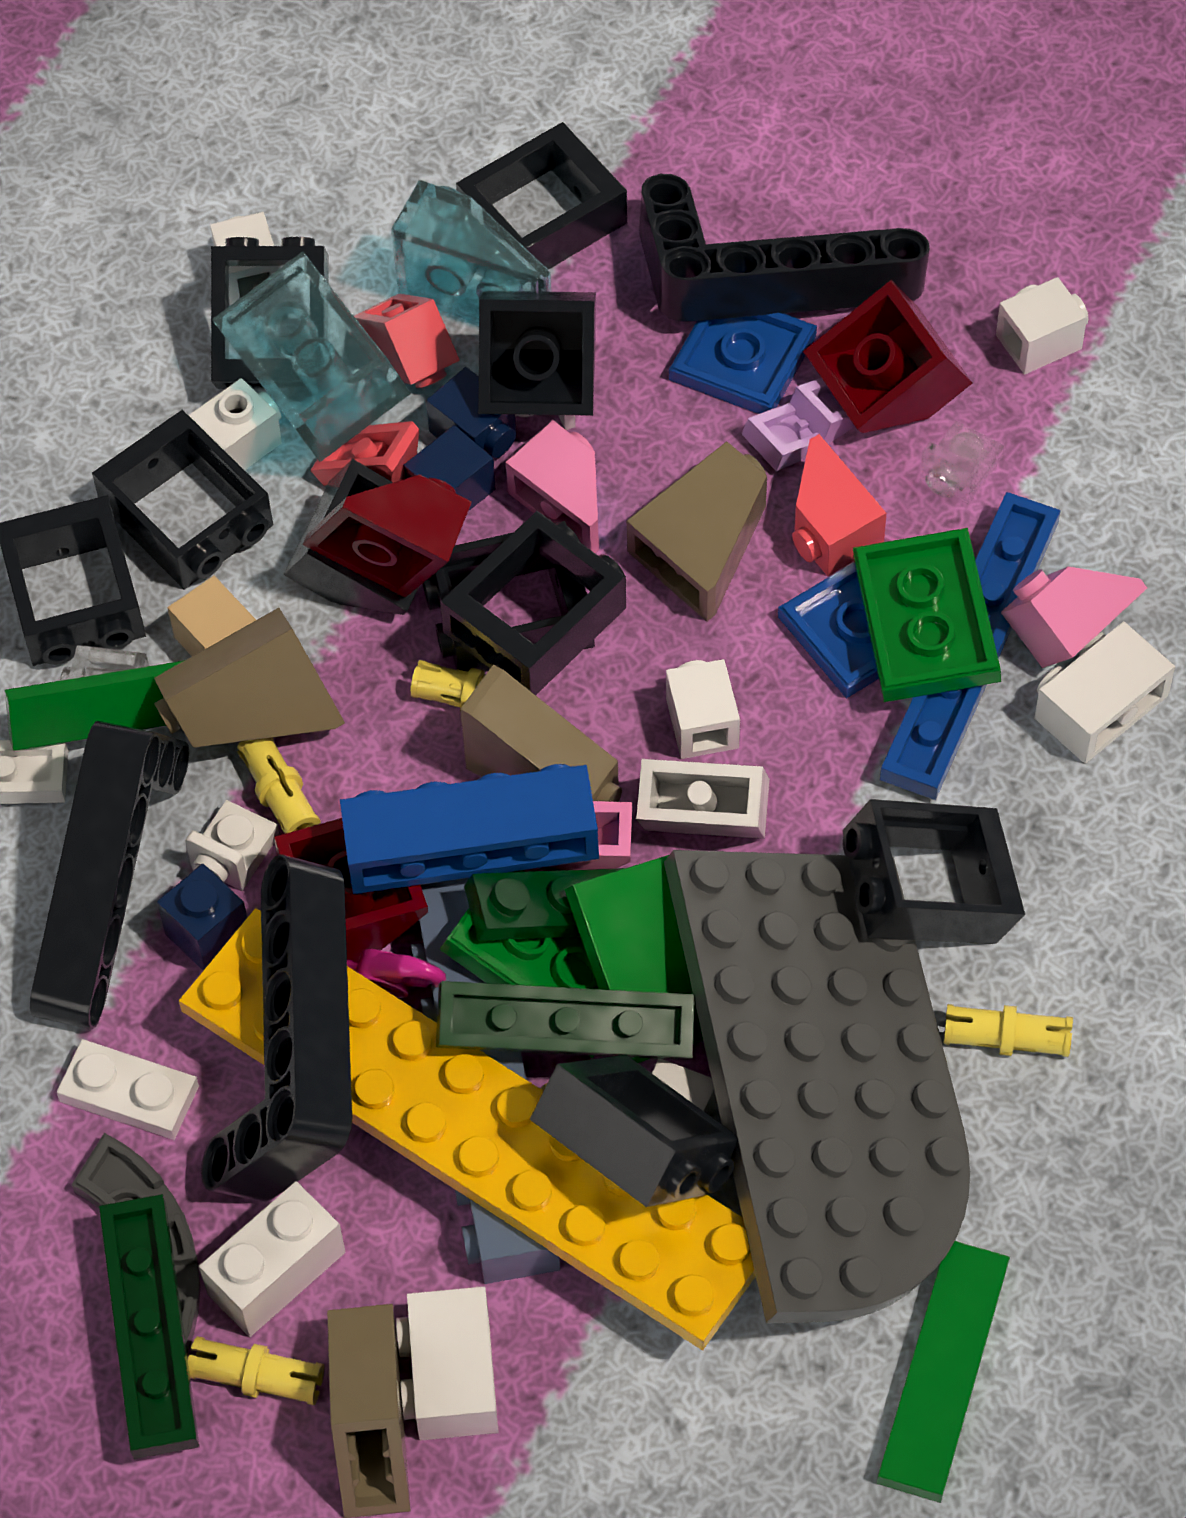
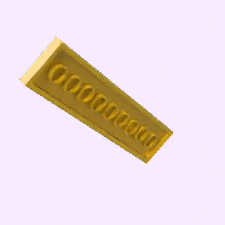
M255 908L180 998L179 1004L181 1012L264 1065L261 911ZM347 966L352 1123L703 1351L756 1277L743 1217L707 1194L645 1207L530 1120L544 1092L543 1090L480 1050L436 1048L437 1023Z

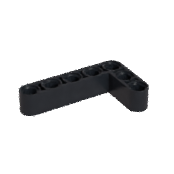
M658 174L649 177L642 184L639 236L658 308L669 319L691 322L775 313L784 314L854 308L861 305L890 280L912 301L918 299L924 291L930 245L927 238L918 231L908 228L706 244L691 188L684 179L672 174Z
M99 720L91 727L84 748L32 985L30 1012L33 1017L92 1030L99 1023L106 1003L151 792L156 790L174 795L179 793L189 763V745L187 742L156 732Z
M282 854L275 856L270 861L264 872L261 884L265 1099L217 1133L209 1141L204 1151L201 1165L202 1183L206 1189L265 1202L272 1200L295 1181L298 1182L336 1156L344 1148L352 1126L345 886L343 874L339 869Z

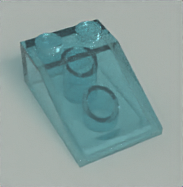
M422 180L418 181L391 228L398 294L434 299L438 310L479 324V298L482 291L551 292V272L476 201L451 187L437 186Z
M303 251L212 319L319 462L411 394L387 357Z

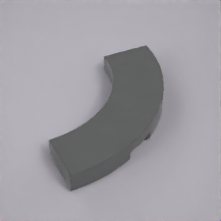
M104 1133L72 1183L74 1193L85 1198L97 1208L101 1205L163 1194L167 1205L186 1351L188 1353L199 1313L200 1275L194 1240L184 1212H182L175 1197L164 1184L162 1177L140 1155L124 1143Z

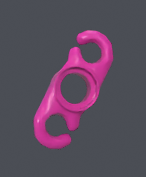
M365 949L362 951L359 961L347 960L348 967L397 998L407 997L410 986L427 987L431 984L438 988L441 981H446V974L439 967L410 955Z

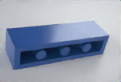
M554 764L544 767L537 772L516 775L491 773L474 781L453 784L435 781L422 784L416 789L389 793L380 790H370L362 792L354 798L340 799L353 894L470 878L472 874L505 873L599 859L598 827L587 765L570 767L565 764Z

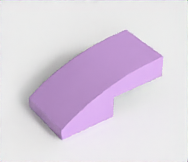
M818 378L796 386L790 403L749 417L742 435L775 471H779L805 459L809 441L814 436L820 434L829 444L855 426L823 379Z

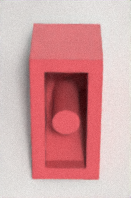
M399 293L351 317L354 325L397 382L410 385L415 384L416 388H423L443 379L447 375L444 368L460 361L434 299Z
M818 434L810 439L796 502L795 532L792 533V539L802 558L809 563L815 561L823 572L829 576L854 561V547L884 542L887 513L821 435Z

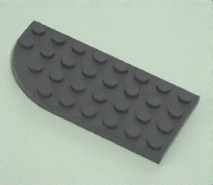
M673 850L664 861V866L721 1122L738 1139L731 1158L734 1161L733 1176L766 1323L849 1320L884 1309L915 1289L936 1269L948 1254L958 1236L965 1217L970 1187L969 1151L916 941L868 938L863 915L856 905V886L850 861L845 855ZM893 857V861H894V865H895V870H896V874H897V878H898V882H899V886H900L902 898H903V900H905V899H904V895H903V891H902V887H901V883H900V879H899V876H898V872H897L895 860H894V857Z

